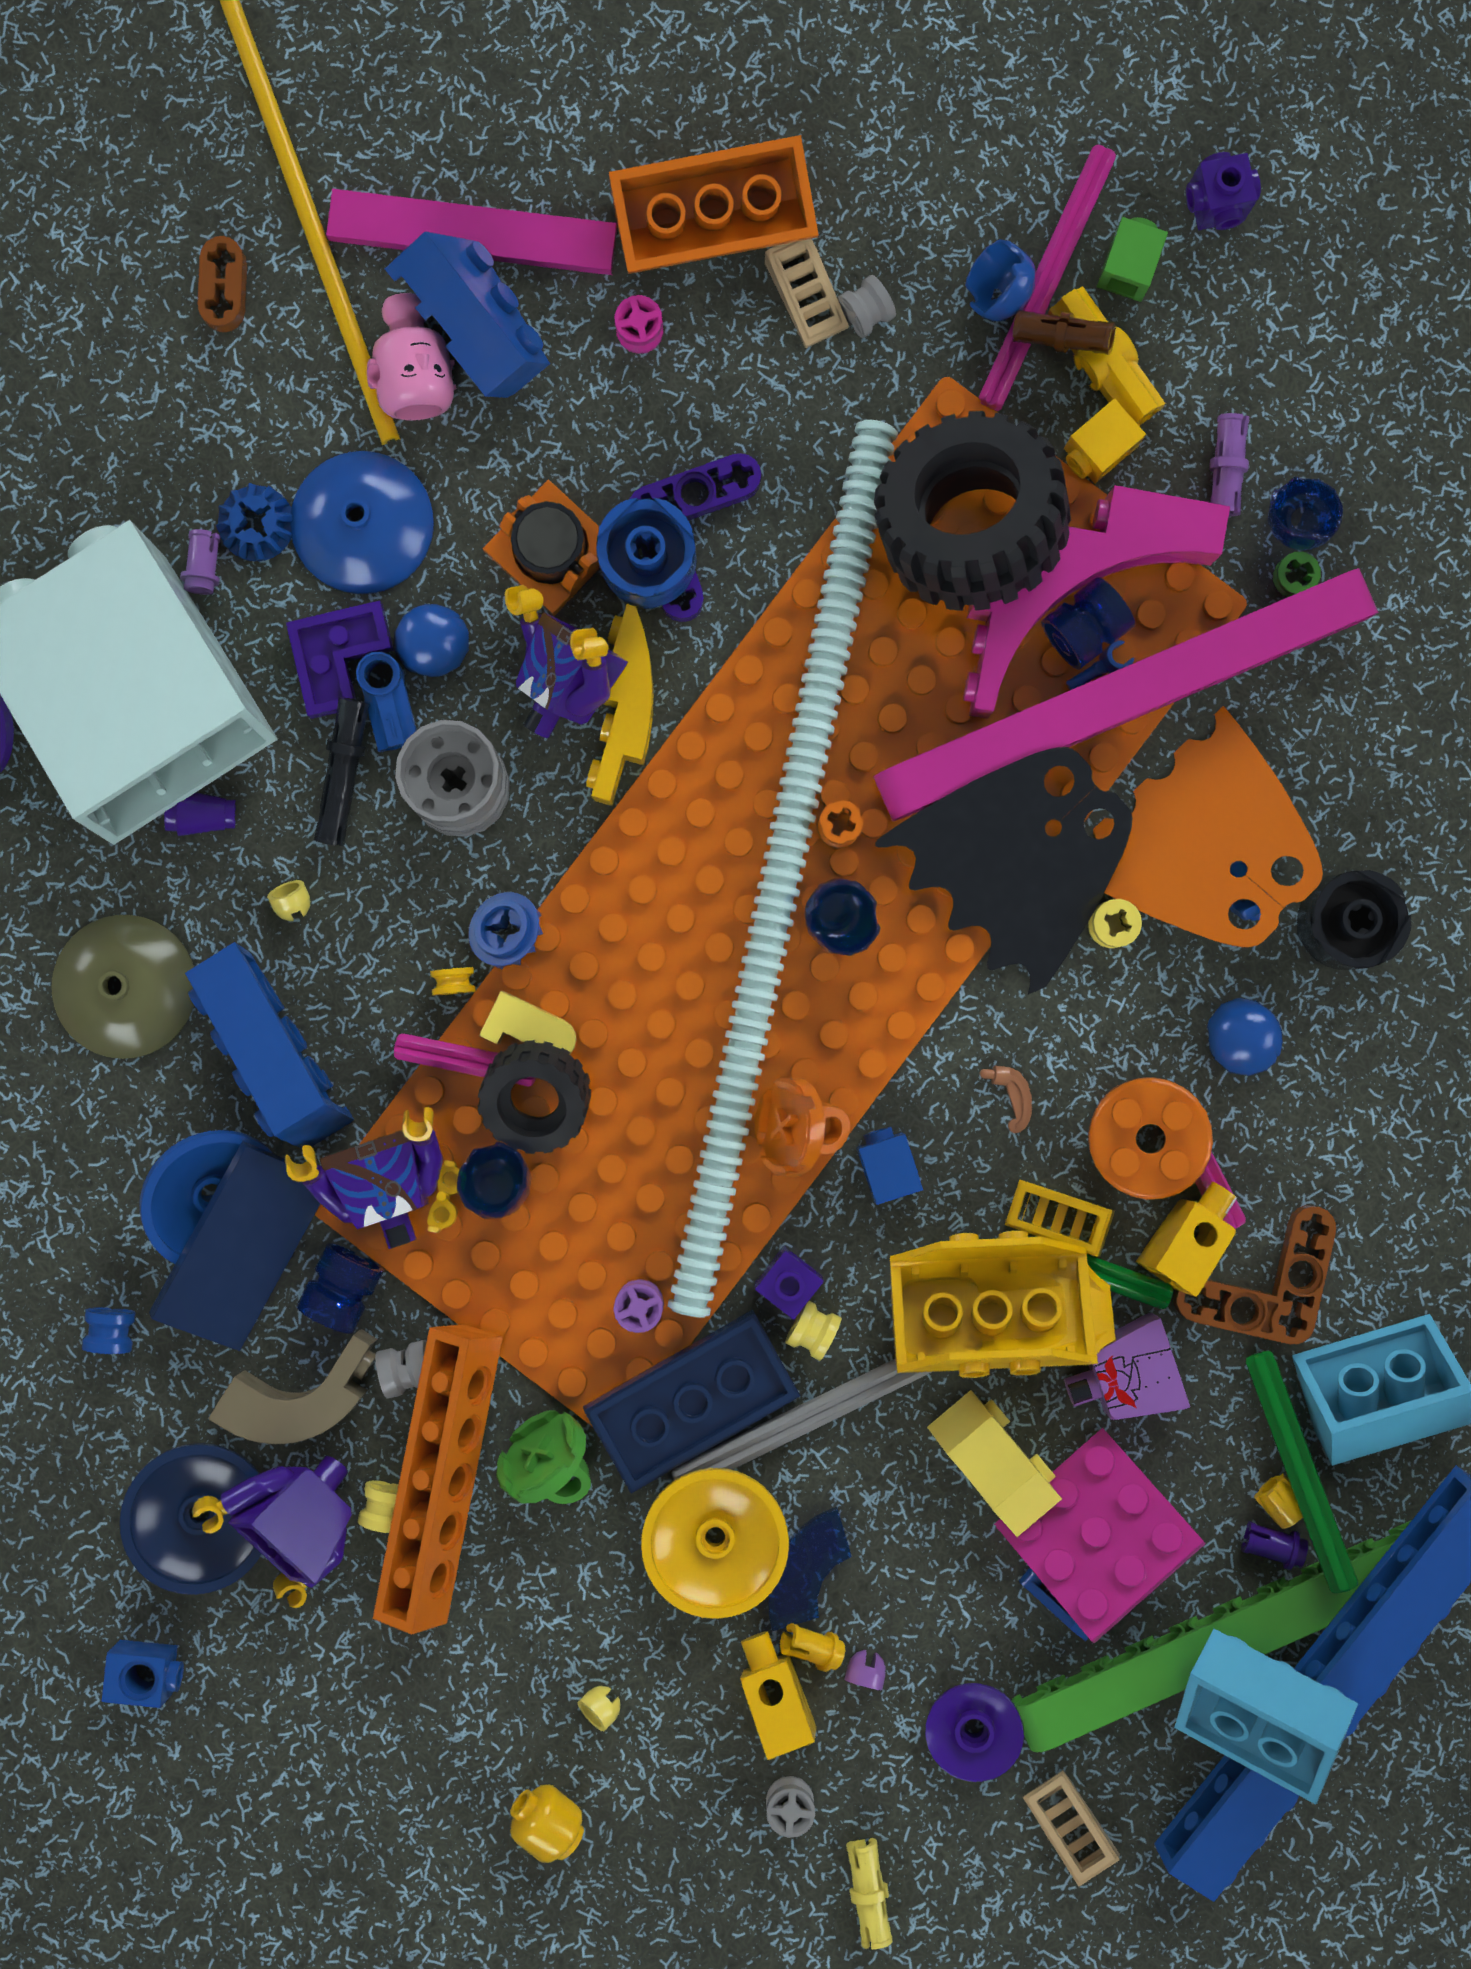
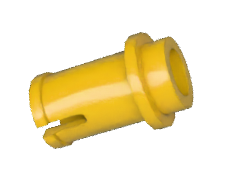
M793 1623L786 1626V1630L793 1633V1635L783 1631L780 1639V1652L783 1655L793 1656L814 1663L817 1669L823 1672H827L830 1669L836 1670L840 1667L845 1656V1644L839 1640L836 1633L827 1632L823 1635Z

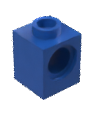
M886 1127L864 1135L866 1144L856 1146L873 1201L876 1205L923 1190L905 1133L893 1134L892 1128Z
M119 1640L106 1655L101 1702L161 1708L173 1692L179 1691L182 1683L184 1664L183 1661H176L178 1645ZM142 1664L149 1667L154 1673L155 1681L148 1682L143 1680L138 1675L137 1665Z

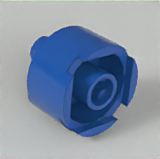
M657 498L628 499L610 510L599 527L596 546L598 562L606 584L620 599L644 609H653L675 600L687 589L696 569V547L691 525L686 516L676 506L666 500ZM643 547L649 551L655 547L656 556L653 559L644 557L640 560L638 549Z

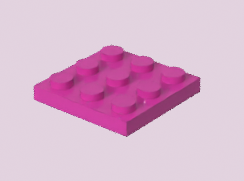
M1103 1427L1053 1471L1056 1477L1049 1483L1062 1500L1018 1537L1001 1519L994 1524L1093 1643L1097 1642L1206 1544Z

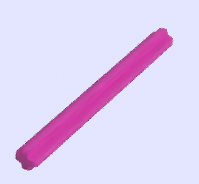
M1102 145L1092 147L1035 272V290L1022 310L1045 314L1116 159V154L1113 150ZM1015 318L979 395L981 404L995 411L1002 409L1031 345L1029 343L1013 342Z

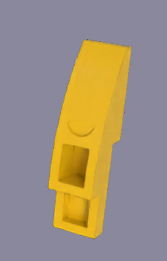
M626 604L623 617L614 616L608 636V643L614 645L613 652L628 661V663L610 689L611 694L608 701L604 703V705L616 708L615 715L607 713L599 739L606 742L602 760L593 759L586 782V787L593 789L591 794L593 800L613 806L625 761L640 765L645 763L653 719L654 687L650 655L637 608Z

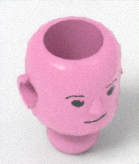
M412 293L395 294L385 299L382 307V318L389 326L390 331L384 333L375 341L372 359H369L367 363L369 388L376 389L381 409L392 418L408 421L423 420L443 414L450 408L454 397V390H456V384H453L452 378L454 360H450L449 350L446 348L447 343L439 332L424 327L426 320L415 308L422 301L416 294Z

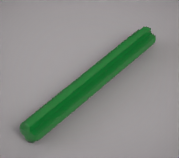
M1263 1351L1246 1358L1245 1363L1328 1588L1332 1593L1350 1591L1358 1586V1579L1274 1354L1271 1351Z

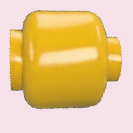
M540 1785L532 1791L528 1789L523 1791L511 1807L510 1814L513 1817L510 1830L511 1837L538 1861L550 1863L557 1859L564 1860L578 1847L584 1833V1827L581 1825L582 1811L577 1804L553 1785Z

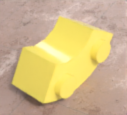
M970 1390L927 1428L991 1509L1018 1537L1062 1500L1049 1483L1056 1476L1038 1454L1029 1459L1007 1433L1004 1427L1010 1423V1420L991 1399L984 1405L974 1392Z

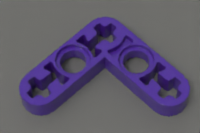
M742 453L732 454L645 485L634 491L630 499L657 498L668 501L665 490L673 488L675 504L689 521L754 496L760 487L761 470L757 461L751 456ZM735 466H740L743 472H752L753 475L747 478L746 488L740 489L736 482H732L722 486V492L725 496L716 498V487L710 474L717 472L718 480L721 482L732 477V468ZM690 482L702 483L708 489L709 495L707 500L699 506L688 505L681 497L682 489ZM641 547L643 556L653 559L652 554L655 547L649 551ZM696 571L685 590V593L694 592L696 597L690 600V609L682 611L678 604L671 606L667 603L662 605L665 614L672 620L679 622L690 621L697 617L702 610L704 597Z

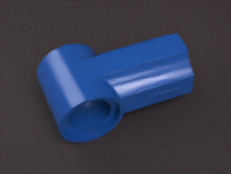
M372 652L365 655L359 661L356 677L363 690L365 701L370 703L368 714L378 752H385L402 748L406 739L416 732L417 729L405 686V673L402 667L389 654ZM384 664L391 666L393 678L390 684L384 688L376 689L372 687L369 676L374 667Z

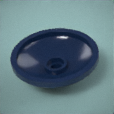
M194 1443L182 1445L167 1450L155 1457L136 1475L125 1494L121 1507L120 1534L125 1552L131 1563L151 1583L179 1594L197 1595L223 1589L239 1580L255 1565L261 1553L228 1523L232 1518L228 1513L223 1516L221 1528L217 1532L210 1534L203 1531L202 1524L206 1520L213 1518L216 1513L209 1511V1516L206 1519L198 1520L193 1517L191 1508L199 1498L204 1496H213L220 1501L223 1492L260 1473L243 1456L214 1444Z

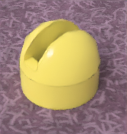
M301 880L286 882L274 888L267 896L277 916L290 922L294 921L293 913L300 911L304 917L310 908V896L304 882Z
M596 1686L578 1701V1706L588 1721L604 1732L619 1715L620 1699L617 1697L611 1702L606 1697L611 1688Z

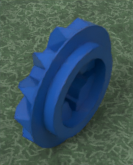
M249 483L247 487L231 490L230 496L224 504L218 506L219 518L216 527L223 544L229 551L241 559L248 561L271 559L280 554L292 538L290 523L293 520V514H291V506L279 492L269 485L266 487ZM246 506L249 511L252 510L257 515L265 512L266 516L262 518L261 522L267 536L263 537L260 532L257 533L253 528L244 531L243 527L247 525L248 521L245 517L246 513L242 508Z
M504 892L488 898L479 906L470 922L469 942L472 951L484 963L500 969L510 964L521 965V959L527 953L536 952L534 944L538 935L543 934L539 923V918L542 916L528 898L518 893ZM510 921V924L520 930L515 934H509L505 942V939L492 931L507 928Z

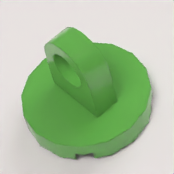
M549 1410L529 1418L513 1432L509 1439L513 1444L507 1454L502 1451L498 1458L496 1477L499 1485L511 1498L521 1504L537 1503L546 1498L558 1504L574 1503L581 1500L591 1487L589 1468L583 1459L586 1448V1435L582 1426L566 1412H564L565 1414H559L556 1410ZM572 1476L576 1477L574 1480L568 1482Z

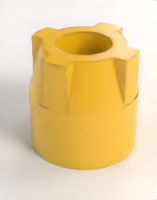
M1284 1474L1271 1477L1261 1486L1258 1493L1254 1495L1256 1501L1282 1529L1293 1526L1303 1518L1289 1479Z

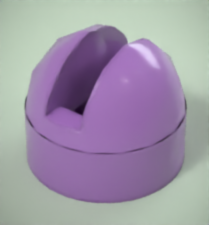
M866 1650L856 1652L848 1663L844 1680L859 1686L882 1690L886 1674V1666L882 1657L875 1652L870 1667L865 1665Z

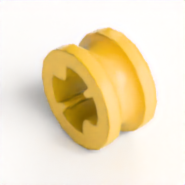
M474 968L430 971V976L437 982L436 987L432 989V995L476 992L475 986L469 981L470 976L474 974Z

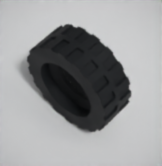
M529 1040L519 1045L514 1043L508 1046L506 1051H500L495 1056L493 1063L489 1064L478 1093V1098H480L478 1112L482 1114V1123L485 1128L493 1133V1137L497 1141L506 1143L508 1148L513 1150L520 1149L529 1154H535V1152L550 1153L555 1148H563L568 1145L572 1137L576 1138L579 1134L591 1099L590 1079L588 1073H584L581 1062L578 1059L575 1060L569 1055L570 1052L563 1047L561 1049L553 1046V1043L546 1041L544 1043H536L535 1040ZM535 1077L543 1079L556 1089L559 1104L555 1111L547 1116L534 1117L527 1115L514 1106L511 1099L512 1087L523 1078Z

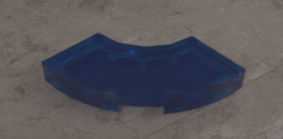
M838 1507L813 1517L789 1539L786 1567L777 1586L768 1595L772 1631L786 1628L790 1623L799 1624L819 1618L817 1598L824 1578L835 1565L852 1557Z

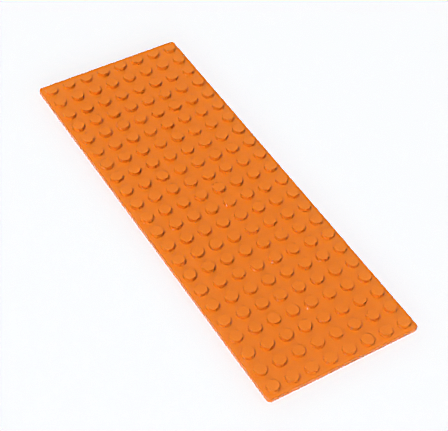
M944 377L937 383L902 429L897 439L893 441L894 451L905 440L911 443L916 438L915 432L925 425L929 424L932 428L941 424L942 417L955 414L956 419L968 417V411H984L986 417L994 418L995 413L998 412L982 405L981 400L954 379ZM894 453L893 455L888 456V458L892 462L896 461ZM1060 459L1070 506L1071 521L1068 523V526L1100 532L1099 529L1093 528V518L1098 500H1105L1107 494L1086 478L1082 479L1077 476L1069 465ZM980 489L968 491L944 504L936 513L930 525L937 530L949 534L964 535L977 533L990 528L1002 520L1012 509L1016 500L996 490ZM836 518L538 908L542 915L539 918V923L543 934L538 935L534 944L536 952L527 953L521 959V965L510 964L504 966L503 969L494 966L438 1040L496 1053L506 1051L508 1046L514 1043L518 1045L525 1043L506 1033L499 1044L479 1036L500 991H505L567 1021L575 1030L577 1039L575 1049L570 1055L575 1060L578 1059L581 1062L584 1073H588L590 1079L591 1099L579 1134L576 1138L572 1137L569 1144L565 1147L555 1148L553 1152L545 1154L544 1152L529 1154L520 1149L513 1150L508 1148L506 1143L497 1141L493 1137V1133L485 1128L482 1123V1114L478 1112L480 1100L478 1093L484 1077L420 1064L359 1145L401 1131L403 1116L406 1110L409 1111V1117L412 1121L417 1123L424 1122V1108L430 1107L434 1113L433 1130L435 1131L443 1156L442 1165H444L445 1160L454 1161L465 1175L463 1190L458 1194L450 1196V1201L458 1210L455 1223L448 1228L441 1229L439 1233L428 1231L427 1218L433 1203L437 1200L438 1186L436 1191L428 1197L429 1204L407 1212L416 1240L392 1249L388 1248L380 1222L356 1229L353 1223L342 1222L321 1204L315 1216L458 1325L465 1324L503 1336L499 1356L592 1426L584 1412L583 1406L690 1346L835 1154V1152L820 1154L811 1170L801 1176L774 1175L761 1159V1156H766L763 1145H757L754 1133L756 1111L765 1090L773 1089L776 1085L774 1081L779 1078L805 1079L816 1089L821 1102L841 1108L848 1115L851 1133L991 947L990 934L980 926H970L954 931L948 928L953 909V898L949 891L941 887H930L916 891L910 890L909 882L916 862V857L912 850L906 846L880 848L875 846L878 838L916 813L897 821H892L873 776L894 765L1070 691L1066 681L1091 667L1093 663L1099 660L1101 652L1115 641H1125L1124 644L1112 651V657L1115 662L1124 664L1134 657L1133 663L1238 619L1246 608V599L1205 567L1192 563H1158L1137 566L1109 574L1088 583L1065 597L1051 608L1021 641L1000 685L994 712L988 719L969 716L971 702L963 701L968 673H977L980 654L972 653L977 624L985 625L986 621L967 618L969 605H964L963 611L946 609L943 600H940L938 605H932L922 600L918 591L910 592L901 583L898 573L893 571L878 528L872 530L876 538L874 543L869 544L873 552L871 558L866 559V562L870 564L867 573H863V577L866 578V585L859 590L863 593L862 602L856 604L860 608V613L858 617L853 618V621L857 623L856 631L850 632V636L854 638L852 646L847 647V651L851 653L849 661H844V666L848 668L847 674L841 676L840 679L844 682V688L837 693L841 697L840 705L834 707V710L838 712L836 720L831 721V725L835 727L834 734L828 735V740L832 744L830 749L825 750V755L829 757L828 763L822 764L821 768L825 771L824 779H819L818 782L822 786V791L815 796V799L819 801L818 808L812 810V814L816 816L815 823L809 824V829L813 833L812 837L807 838L805 843L810 846L809 852L803 853L802 857L807 862L806 866L800 868L799 874L803 875L802 882H797L796 889L800 890L799 897H794L793 904L797 905L796 912H791L790 919H793L794 923L792 927L787 928L786 932L791 937L790 941L784 942L783 946L784 949H787V955L785 957L781 956L780 963L784 964L783 971H778L777 978L781 979L780 986H775L774 993L778 995L777 1001H772L770 1007L775 1012L774 1016H769L767 1021L772 1026L770 1031H765L764 1038L768 1039L767 1046L762 1045L761 1053L765 1054L764 1061L759 1060L758 1068L762 1069V1073L760 1076L756 1075L754 1082L759 1084L757 1091L753 1090L751 1096L756 1101L754 1106H749L748 1113L752 1114V1120H746L745 1127L749 1129V1134L747 1136L743 1135L742 1142L746 1144V1148L744 1151L740 1150L739 1157L743 1159L741 1166L737 1165L736 1172L740 1176L738 1181H733L732 1187L736 1188V1195H730L729 1202L733 1203V1209L727 1211L726 1217L730 1218V1223L723 1228V1232L727 1233L725 1241L720 1242V1247L724 1251L722 1256H717V1262L721 1265L720 1270L714 1271L713 1275L717 1278L716 1286H711L710 1289L714 1293L713 1301H708L707 1306L711 1308L709 1316L698 1318L673 1312L668 1307L669 1299H674L675 1296L671 1292V1287L678 1282V1279L674 1277L675 1270L681 1268V1263L677 1262L678 1255L684 1254V1248L680 1245L682 1239H687L688 1233L684 1232V1226L690 1224L691 1218L687 1217V1212L689 1209L693 1210L694 1203L690 1202L691 1195H696L698 1189L693 1187L694 1180H699L701 1175L696 1170L698 1165H703L704 1158L700 1157L701 1150H706L707 1143L703 1142L704 1135H709L710 1128L706 1127L707 1120H712L714 1114L709 1112L710 1105H715L717 1100L712 1095L713 1091L719 1090L720 1083L716 1082L717 1075L722 1076L723 1068L719 1067L720 1060L725 1061L726 1053L722 1052L724 1045L728 1046L730 1039L725 1037L726 1031H731L733 1023L728 1022L729 1016H734L736 1008H732V1002L738 1001L739 994L735 993L736 986H741L742 979L738 978L739 971H744L745 964L741 963L742 956L748 955L749 949L744 948L745 941H750L752 934L748 933V927L754 926L755 922L751 918L752 911H757L758 905L754 903L755 896H760L761 890L757 889L759 881L764 880V875L760 874L761 867L767 866V860L763 859L764 852H770L771 846L767 844V838L773 837L774 833L770 829L771 822H776L777 816L773 815L774 807H779L780 801L776 800L778 792L783 791V787L779 785L781 777H786V772L782 768L783 763L789 762L790 758L785 754L786 749L792 747L793 744L789 741V735L796 730L792 726L793 718H798L799 713L795 711L797 703L802 702V698L798 696L800 688H805V684L801 679L802 674L808 673V669L804 666L805 660L811 658L808 646L815 641L811 638L812 629L818 627L814 623V618L816 614L821 613V610L817 608L818 600L824 599L820 590L822 585L827 584L823 576L824 571L830 569V566L826 563L827 557L833 554V551L830 550V543L837 538L833 535L834 526L840 524ZM1174 703L1069 748L1075 750L1090 765L1094 784L1100 790L1108 791ZM1065 766L1051 768L1044 778L1045 789L1052 796H1065L1074 786L1072 771ZM839 800H846L855 804L860 810L864 823L858 838L846 848L830 847L822 841L818 834L817 824L821 812L828 804L836 803ZM1092 811L1086 816L1085 821L1092 813ZM840 813L837 819L828 817L827 820L833 824L831 832L837 836H840L844 830L852 833L853 829L847 825L849 817L843 813ZM1050 820L1045 825V832L1049 836H1057L1061 832L1062 825L1058 820ZM536 1078L532 1086L514 1084L511 1089V1099L514 1106L519 1111L530 1116H547L554 1112L559 1104L556 1089L543 1079ZM830 1117L825 1119L824 1137L831 1128ZM637 1279L648 1280L655 1284L661 1291L664 1300L662 1316L657 1325L649 1331L641 1333L630 1332L623 1328L616 1320L614 1313L615 1299L622 1286L629 1281Z

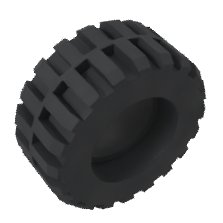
M968 411V417L956 419L955 414L942 417L941 424L932 428L927 424L915 432L916 438L911 443L905 440L893 452L896 461H888L879 476L882 484H879L875 489L874 504L877 510L875 519L888 560L893 571L898 573L901 583L910 592L918 591L920 598L932 605H938L939 601L943 600L946 609L963 611L964 605H974L975 611L990 609V603L1003 600L1005 605L1019 599L1017 592L1026 588L1028 591H1032L1043 582L1041 572L1043 570L1048 573L1053 571L1060 560L1059 550H1063L1067 546L1070 535L1068 523L1071 521L1061 461L1056 458L1055 449L1047 438L1038 437L1037 429L1026 422L1020 421L1018 425H1014L1012 416L995 413L994 418L986 417L984 411ZM980 489L996 490L1016 500L1012 509L1002 520L990 528L977 533L964 535L949 534L937 530L930 525L934 516L944 504L968 491Z

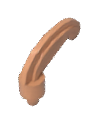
M994 1065L993 1070L982 1069L980 1071L982 1078L991 1079L992 1084L1006 1086L1016 1117V1119L1009 1121L1008 1129L1013 1133L1023 1131L1028 1125L1032 1114V1096L1028 1082L1019 1071L1010 1067Z

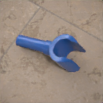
M1118 640L1110 644L1101 652L1097 662L1066 681L1069 690L1082 686L1105 673L1110 674L1133 664L1134 657L1124 664L1115 662L1112 657V651L1124 644L1125 641Z

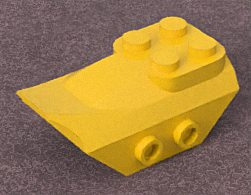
M1025 1231L1003 1232L998 1235V1239H979V1236L974 1233H959L950 1236L949 1241L936 1242L890 1256L891 1301L897 1373L959 1370V1376L976 1378L989 1375L990 1369L1010 1368V1374L1033 1375L1040 1373V1367L1098 1364L1097 1354L1109 1343L1116 1341L1110 1285L1101 1279L1088 1265L1086 1247L1045 1237H1028V1233Z

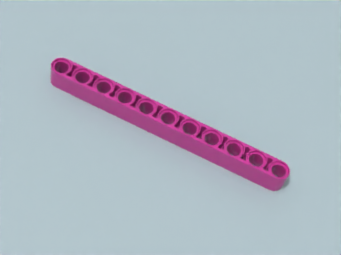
M1357 568L894 765L873 777L892 821H897L923 810L964 785L1024 757L1057 747L1069 748L1352 627L1377 615L1379 612L1360 568Z

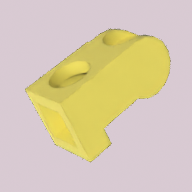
M500 991L479 1035L495 1044L501 1042L505 1033L523 1042L535 1040L536 1043H544L546 1041L553 1043V1046L561 1049L563 1047L570 1054L575 1049L577 1041L576 1032L567 1021L505 991Z

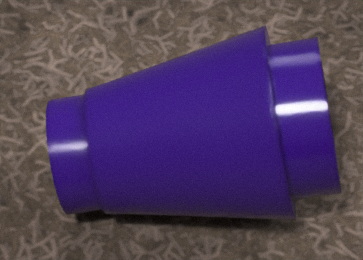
M195 792L164 812L165 831L177 832L178 836L225 830L226 828L235 829L236 800H226V798Z

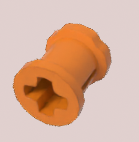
M839 800L836 803L828 804L821 812L817 824L818 834L828 846L846 848L858 838L864 823L860 810L855 804L846 800ZM840 813L846 814L849 817L847 825L853 829L852 833L844 830L840 836L834 835L831 832L833 824L827 818L837 819Z

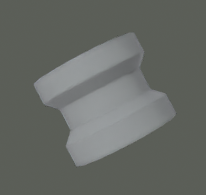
M869 275L863 279L861 287L854 292L848 290L838 296V301L849 323H852L855 332L861 338L871 334L873 326L878 322H889L896 317L895 306L890 295L874 275Z
M794 1776L782 1777L774 1781L768 1789L766 1796L767 1821L777 1834L787 1838L799 1837L806 1833L813 1825L815 1818L813 1792L810 1786L801 1778ZM788 1798V1801L781 1805V1803Z

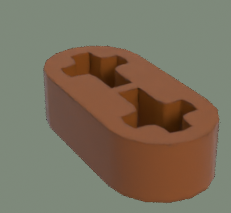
M217 236L208 240L202 247L199 258L198 311L206 324L219 332L232 331L241 324L245 315L246 256L236 241L225 236ZM227 250L235 262L226 264L225 279H222L219 268L212 260L219 259L222 251ZM220 290H224L225 299L233 309L225 310L223 318L218 319L210 307L219 304Z

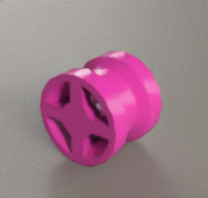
M635 295L624 299L617 307L614 316L617 338L620 344L630 352L636 354L648 353L661 342L663 336L662 312L658 304L649 297ZM633 328L634 330H637L638 333H635L630 329Z

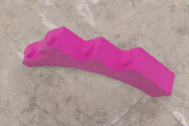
M1114 485L1106 499H1099L1096 505L1093 528L1099 529L1100 532L1069 526L1070 535L1067 546L1063 550H1059V562L1053 571L1048 573L1043 570L1041 572L1043 582L1032 591H1028L1026 588L1017 592L1019 599L1005 605L1003 600L990 603V609L975 611L974 605H969L967 618L986 621L985 625L977 624L972 653L980 654L977 673H968L964 689L963 701L971 702L969 716L985 719L990 717L994 712L1000 685L1008 665L1021 641L1051 608L1068 595L1088 583L1109 574L1137 566L1158 563H1192L1211 566L1222 555L1230 506Z

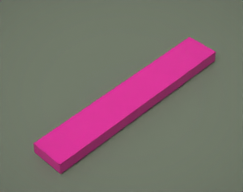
M332 189L326 236L329 241L405 250L426 231L478 241L490 252L493 260L498 262L612 275L617 223Z

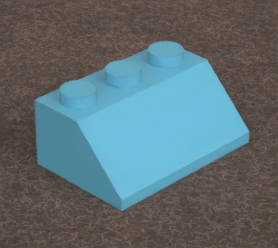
M1430 1314L1292 1355L1314 1431L1332 1466L1471 1424V1384Z
M1213 1629L1190 1673L1174 1728L1316 1804L1359 1703L1345 1697L1336 1688L1322 1685L1297 1672L1289 1664L1274 1660L1254 1650L1241 1639L1227 1636Z

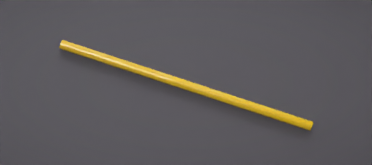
M219 0L381 443L385 445L389 440L395 439L396 441L400 437L393 418L387 415L379 406L376 389L369 388L367 363L371 358L240 0Z

